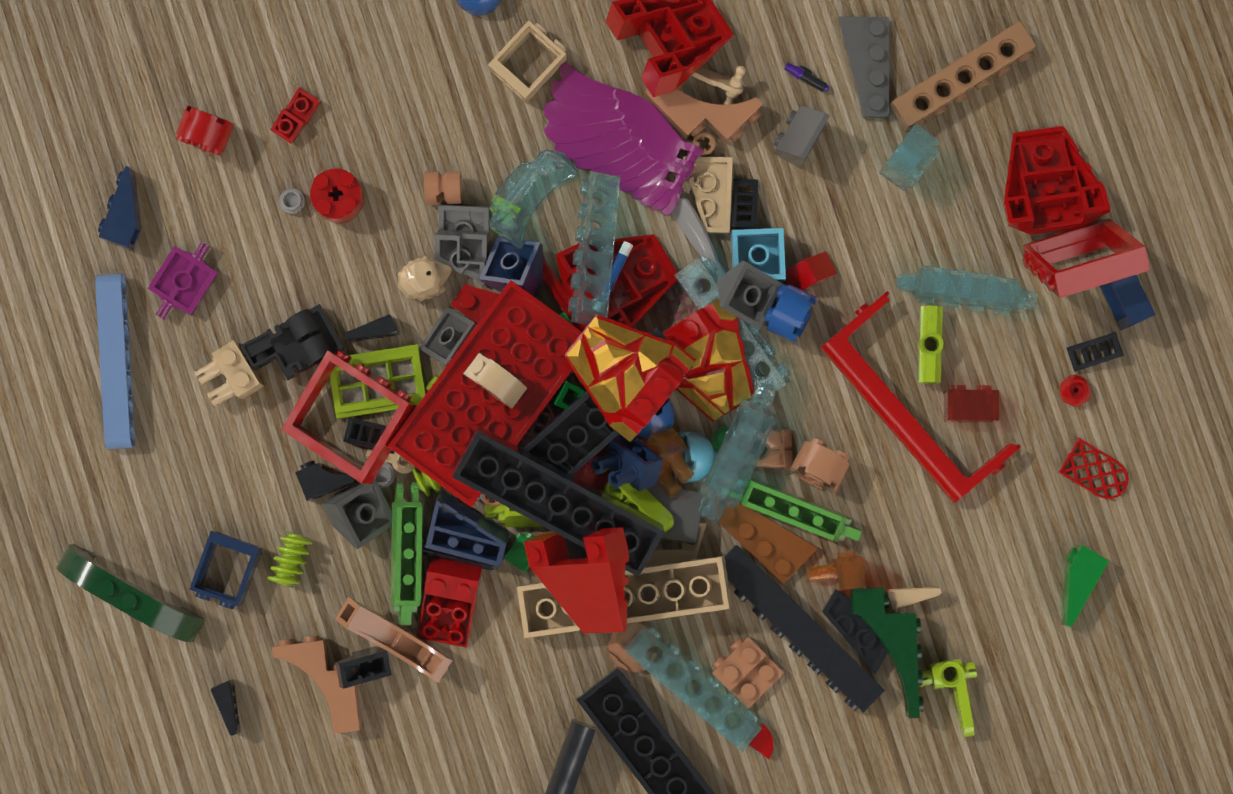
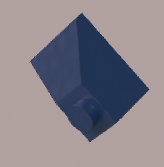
M497 236L479 280L500 292L503 291L511 280L536 298L543 282L542 243Z

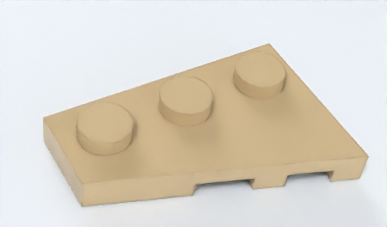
M697 157L694 163L696 167L689 181L701 222L707 234H731L733 157Z

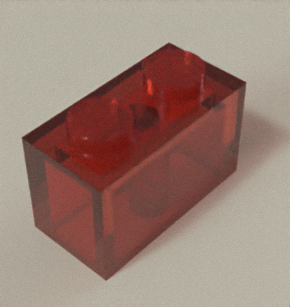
M951 385V389L944 391V422L999 421V390H992L991 385H977L976 390H966V385Z

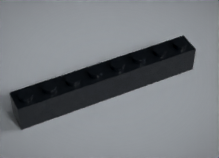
M735 545L724 556L728 582L736 588L733 593L742 602L750 601L755 606L752 611L762 621L767 618L773 624L770 629L780 639L785 636L791 642L788 647L798 657L802 654L810 660L807 665L817 675L822 672L828 678L825 683L836 694L840 690L847 697L844 702L853 711L859 709L864 713L885 690L738 545Z

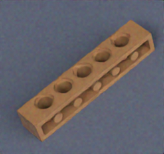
M1018 21L893 100L889 108L904 131L910 128L915 131L927 123L925 119L932 114L934 117H938L947 111L948 108L946 106L954 101L958 104L969 96L967 92L976 88L979 91L990 83L989 78L996 74L998 77H1001L1011 70L1010 65L1016 61L1021 64L1033 56L1031 52L1036 47V44L1022 23ZM1008 47L1012 52V56H1003L1000 48ZM979 61H988L991 69L983 70L979 66ZM958 74H966L970 82L967 84L961 83L958 80ZM945 87L948 90V96H939L936 88ZM915 101H925L927 110L921 111L917 109Z

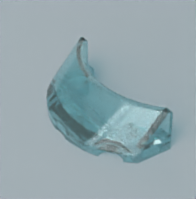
M549 149L539 152L534 161L529 163L524 161L513 170L496 191L489 208L492 212V218L488 220L489 227L518 249H522L524 246L525 228L537 206L556 187L578 173L563 152Z

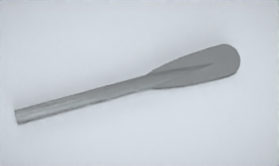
M679 197L678 203L671 213L695 250L711 267L717 279H719L726 272L718 261L712 242L690 201L684 197ZM743 321L760 351L763 353L770 349L760 329Z

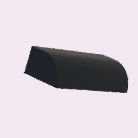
M572 718L545 794H573L596 731L595 726Z

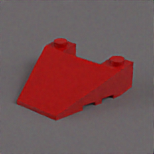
M617 0L611 3L606 18V24L617 41L639 35L653 56L648 58L641 77L652 97L675 91L734 36V33L712 0Z
M623 527L605 528L583 537L588 557L583 559H569L565 538L555 532L543 533L524 542L529 567L583 633L626 631L627 599L624 598L625 586L628 585V576L625 575V563L629 561V551Z

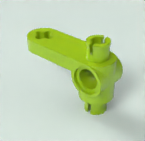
M961 659L929 664L928 670H922L923 678L925 677V679H923V685L920 687L932 685L934 690L953 687L962 736H974V724L965 680L977 678L976 671H969L970 669H976L974 661L962 664ZM947 667H953L956 672L954 679L946 681L943 676V672Z

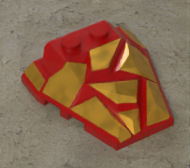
M719 298L663 332L670 341L677 343L696 358L692 365L693 368L686 373L675 390L712 422L756 397L750 366L745 358L744 341H741L738 328L740 325L739 319L720 307Z
M599 314L595 315L564 354L565 359L586 388L609 426L630 442L648 424L696 361V358L673 341L637 330Z

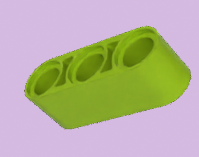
M609 482L605 485V494L661 523L665 532L673 527L674 519L671 513L647 489L638 491L631 487L629 483L619 488H614V485L611 486Z

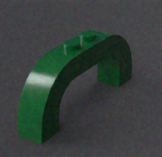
M69 544L56 567L63 576L101 600L165 635L190 643L194 641L205 622L204 618L184 607H176L160 600L95 562L96 556L75 544Z

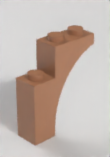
M678 88L673 92L652 97L648 89L645 91V98L656 107L663 117L686 140L691 135L695 138L705 128L703 126L705 123L725 144L730 140L735 142L744 133L742 128L748 122L751 124L755 123L762 115L760 111L762 110L763 103L757 97L742 103L719 105L692 98Z
M350 597L347 598L335 618L346 629L385 649L438 683L452 662L450 658L428 641L412 634L390 618Z
M318 635L304 637V642L294 643V639L279 640V645L272 647L273 657L296 665L316 682L328 703L334 734L361 730L363 726L358 685L345 689L340 688L336 664L333 665V670H330L327 639L320 640Z

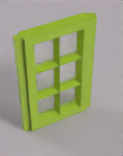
M418 344L349 355L352 357L350 362L355 365L361 363L372 370L371 375L378 379L381 376L390 381L392 389L397 392L399 389L405 391L412 397L411 401L418 405L425 396L426 390ZM337 365L332 371L330 382L336 419L397 410L399 407Z

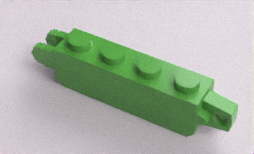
M730 473L729 479L735 483L745 485L747 488L744 494L731 488H725L723 493L741 501L742 505L832 541H844L845 536L856 541L859 540L862 530L851 526L852 520L847 518L845 514L754 478L747 479Z
M396 482L395 502L392 503L390 606H393V612H398L399 626H411L412 612H417V606H420L422 502H419V486L417 482H412L410 487L411 502H403V483Z

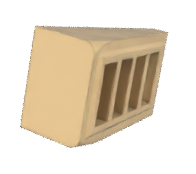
M936 587L884 590V593L888 592L889 608L891 610L930 599L942 593L941 589Z

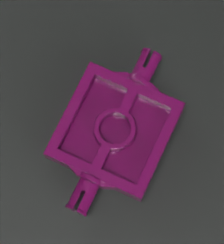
M201 241L194 254L184 252L176 246L172 248L147 288L157 294L163 301L155 315L165 320L172 307L181 309L191 316L194 314L219 274L202 260L209 248H211L210 246Z

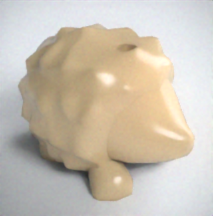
M427 256L419 257L409 261L398 273V288L405 297L411 300L417 299L421 302L425 299H431L434 296H439V293H444L446 289L445 282L450 276L452 268L429 259Z

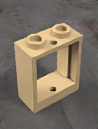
M530 21L517 32L488 64L489 71L525 103L538 92L567 60L566 48L557 40L552 42L546 36L547 31L540 24L536 23L533 25ZM531 35L556 59L528 88L503 64Z

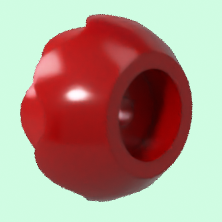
M1070 375L1060 383V397L1064 403L1073 407H1079L1089 400L1091 385L1086 378L1080 375ZM1074 388L1078 389L1077 393L1074 392Z

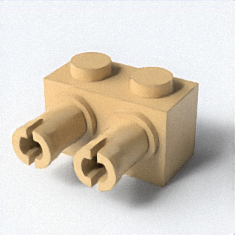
M234 340L212 353L214 357L212 362L194 371L202 386L220 374L225 375L226 383L207 393L215 407L234 395L244 399L264 387L262 380L256 370H253L240 344Z

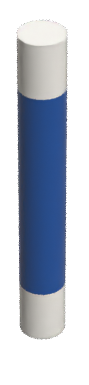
M623 242L591 310L594 313L601 315L633 247L632 244Z

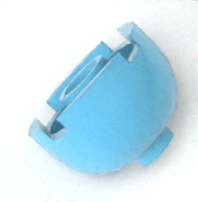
M680 431L676 433L672 444H676L675 452H670V465L673 476L680 478L679 482H696L703 479L709 474L716 462V451L713 449L712 444L706 436L697 432Z

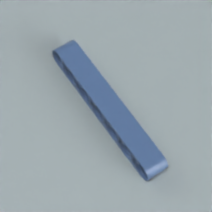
M123 273L97 275L95 286L105 446L108 450L134 448L135 427L126 280Z

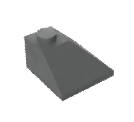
M447 307L419 349L444 366H447L477 324Z
M374 479L371 485L360 483L344 489L321 504L332 526L355 549L361 548L392 527V511L376 479Z

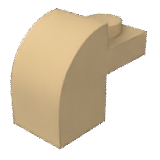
M480 353L464 372V375L483 387L497 400L511 409L527 389L507 370Z

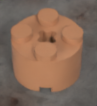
M813 438L811 442H803L790 468L791 473L797 471L796 477L803 482L820 490L826 486L830 488L829 493H836L850 466L848 462L850 456L840 450L834 452L826 448L827 444L817 438Z

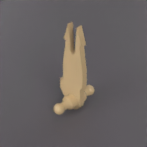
M738 66L735 76L731 78L700 67L692 76L710 85L727 90V99L724 101V105H731L744 89L742 77L746 69L743 66Z

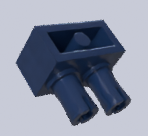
M619 435L609 442L606 455L591 460V469L594 472L596 471V474L612 470L613 472L608 475V481L611 486L614 485V488H619L629 483L631 487L641 491L657 485L664 459L634 437L630 442L622 435Z

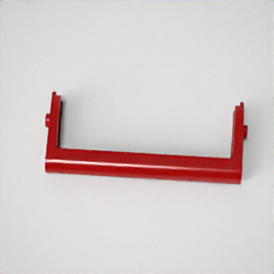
M886 291L870 306L864 303L855 311L857 317L820 348L954 504L989 474L993 473L996 475L1006 467L1004 462L1021 446L1019 444L1014 445L1013 443L1007 444L967 478L964 477L848 341V337L890 301L887 298L890 293Z

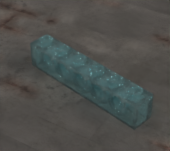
M590 171L586 180L581 182L580 195H583V203L579 204L577 217L581 218V225L577 227L575 241L579 242V246L575 250L573 265H577L576 273H573L571 279L574 297L570 298L568 311L572 313L571 322L588 325L596 314L608 318L620 184L619 176ZM593 199L600 200L602 205L595 203ZM591 222H596L600 228L594 227ZM589 245L595 246L598 251L591 250ZM586 269L594 270L596 275L589 274ZM584 292L591 293L594 299L587 298Z
M705 256L698 257L675 274V277L698 310L719 298L718 279L720 277L716 273L718 269L715 263L710 258L706 259ZM703 278H707L711 282V289L709 291H705L701 287ZM738 318L741 341H744V344L746 341H750L755 346L753 354L747 353L745 349L744 353L746 362L750 366L755 391L763 401L791 382L789 378L791 374L788 368L783 363L779 364L775 358L776 352L769 342L765 343L759 335L761 330ZM760 362L768 364L770 368L768 375L760 372Z
M641 626L622 650L743 752L762 729L757 724L760 719L749 710L745 713L737 707L740 702L730 693L724 696L719 692L720 685L710 676L705 680L698 674L701 669L690 659L687 663L679 657L682 652L671 643L667 646L659 640L662 635L650 626L646 629ZM652 646H658L661 649V655L656 660L648 658L647 653ZM672 663L680 665V673L675 677H671L667 673V668ZM691 680H698L700 683V688L696 693H689L687 691V684ZM713 696L718 697L719 706L715 710H709L707 708V700ZM732 713L738 714L739 721L737 725L733 727L727 726L726 719L728 715Z

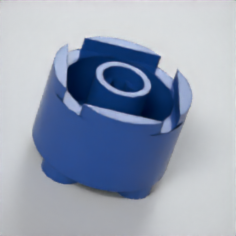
M782 284L776 295L778 299L776 307H770L766 314L765 326H767L768 331L796 343L797 336L800 337L808 324L813 313L809 309L812 304L816 305L817 297L791 284L788 286Z

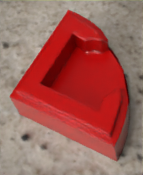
M761 723L747 744L769 759L773 752V738L769 729Z

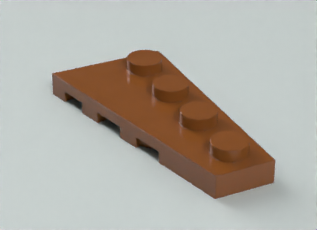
M727 495L709 513L782 585L818 549Z

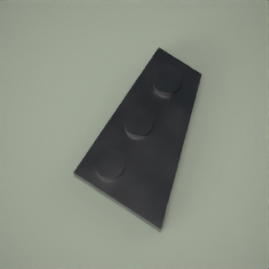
M834 589L821 612L871 671L876 674L888 652L875 632L857 614H851L850 598Z

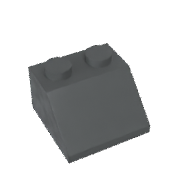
M800 106L797 112L792 110L786 121V124L789 125L785 134L780 131L773 143L777 147L774 154L801 168L830 115L805 106Z

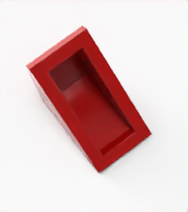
M825 251L806 258L785 270L786 279L784 282L786 286L791 284L804 291L836 275L837 272Z

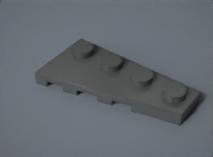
M839 16L838 23L839 27H841L862 118H888L889 17Z

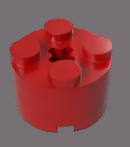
M186 105L176 131V140L196 147L200 143L199 149L221 156V153L226 149L235 123Z
M333 168L315 176L310 189V199L313 207L324 219L332 223L342 224L353 220L364 206L365 196L362 186L350 172L343 169ZM339 191L343 196H339V200L335 201L332 196Z

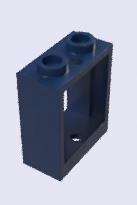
M1137 275L1099 286L1120 331L1156 315Z
M210 531L189 590L195 591V596L203 600L210 601L211 597L220 600L219 605L229 609H234L235 606H242L263 548L217 531ZM217 544L251 556L236 597L203 585Z

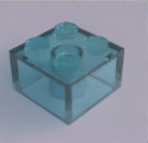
M915 124L885 163L879 174L902 191L907 186L912 188L925 172L921 167L928 168L940 152L936 149L940 141Z

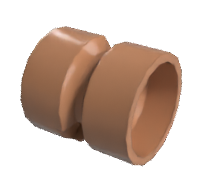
M439 171L425 172V204L438 205L442 201H446L447 204H462L461 171H446L444 175H441Z

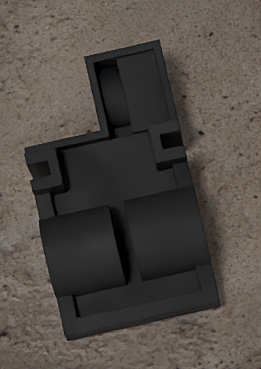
M320 304L311 309H304L289 317L286 322L275 325V334L272 333L271 329H268L267 332L240 345L253 370H258L276 359L287 380L294 378V368L297 369L298 373H301L320 363L327 351L337 353L338 350H344L343 344Z

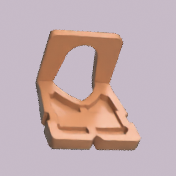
M791 429L739 434L740 467H766L790 470L793 464L792 450H790L792 448ZM758 439L765 444L768 450L760 459L749 458L745 453L747 443Z

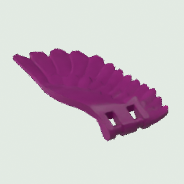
M567 63L562 64L560 68L562 80H553L550 85L551 96L555 100L548 102L544 106V116L549 121L544 128V133L550 141L556 144L553 153L561 159L574 160L576 168L583 170L591 169V175L595 177H608V184H620V191L632 192V198L641 200L643 206L652 205L654 211L662 210L664 216L669 215L676 207L679 197L684 190L682 186L685 180H689L696 167L694 163L697 157L700 158L704 150L694 144L684 142L656 107L644 98L597 82L581 74ZM680 150L688 153L685 160L677 158ZM669 172L677 175L674 182L665 180Z

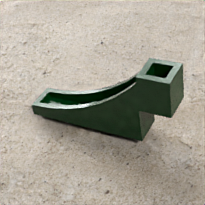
M883 587L850 588L851 614H857L875 632L894 663L902 687L906 717L920 718V712L924 711L923 696H919V686L923 685L922 670H918V659H922L921 644H917V633H921L920 618H916V613L914 612L885 613V608H889L888 592L884 593Z

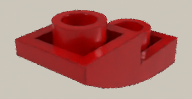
M298 87L286 108L282 109L270 130L292 144L310 121L322 101L302 87Z

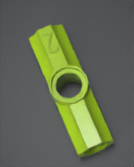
M920 306L919 341L917 344L919 351L918 383H941V354L944 343L942 339L943 307ZM930 338L935 341V351L931 352L925 348L924 342L926 339Z

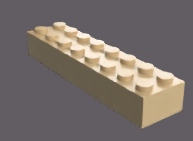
M724 556L644 567L639 577L625 570V575L628 576V585L625 586L624 598L627 599V624L725 610L732 607ZM542 582L517 587L524 638L580 630Z

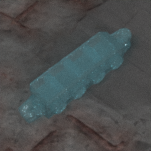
M925 265L916 274H900L895 281L896 288L900 289V291L913 292L912 298L919 299L918 302L922 304L933 305L934 301L944 302V307L959 308V305L969 306V310L975 312H984V309L994 310V314L1009 316L1010 312L1013 313L1016 310H1034L1037 304V293L1021 289V284L1017 279Z
M758 386L749 402L743 399L737 408L731 426L725 433L724 441L714 457V462L708 475L703 480L702 488L699 492L704 495L698 509L701 517H708L709 521L712 522L718 521L721 515H723L726 506L733 508L739 504L777 422L775 414L770 412L776 394L771 390Z

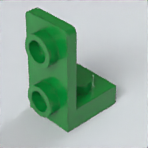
M527 531L524 535L518 533L516 541L504 557L506 561L524 573L529 568L524 542L535 537Z

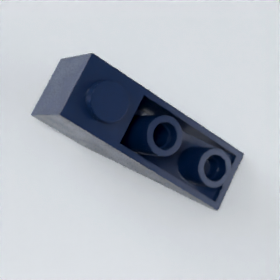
M125 166L124 171H120L117 176L116 185L118 187L115 195L112 194L108 200L107 209L109 210L106 218L101 220L98 232L100 233L99 238L133 251L142 225L135 171Z

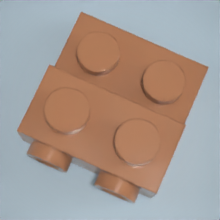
M740 636L730 646L732 651L725 658L721 655L712 664L714 670L711 673L749 709L784 672L748 636L744 639Z

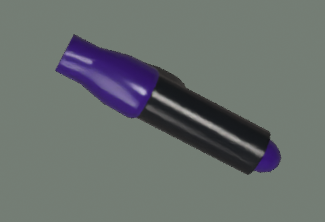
M788 62L784 68L795 78L804 81L821 92H828L830 90L826 82L812 75L813 72L804 66L798 67Z

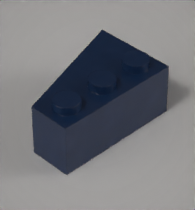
M441 491L436 500L425 548L501 567L510 533Z

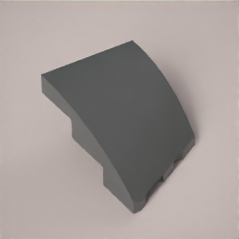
M439 204V230L435 234V260L453 267L460 274H466L475 279L480 285H485L479 278L489 255L491 206Z
M659 485L646 488L671 513L674 519L673 527L663 534L659 542L664 543L667 540L691 545L696 544L704 494Z

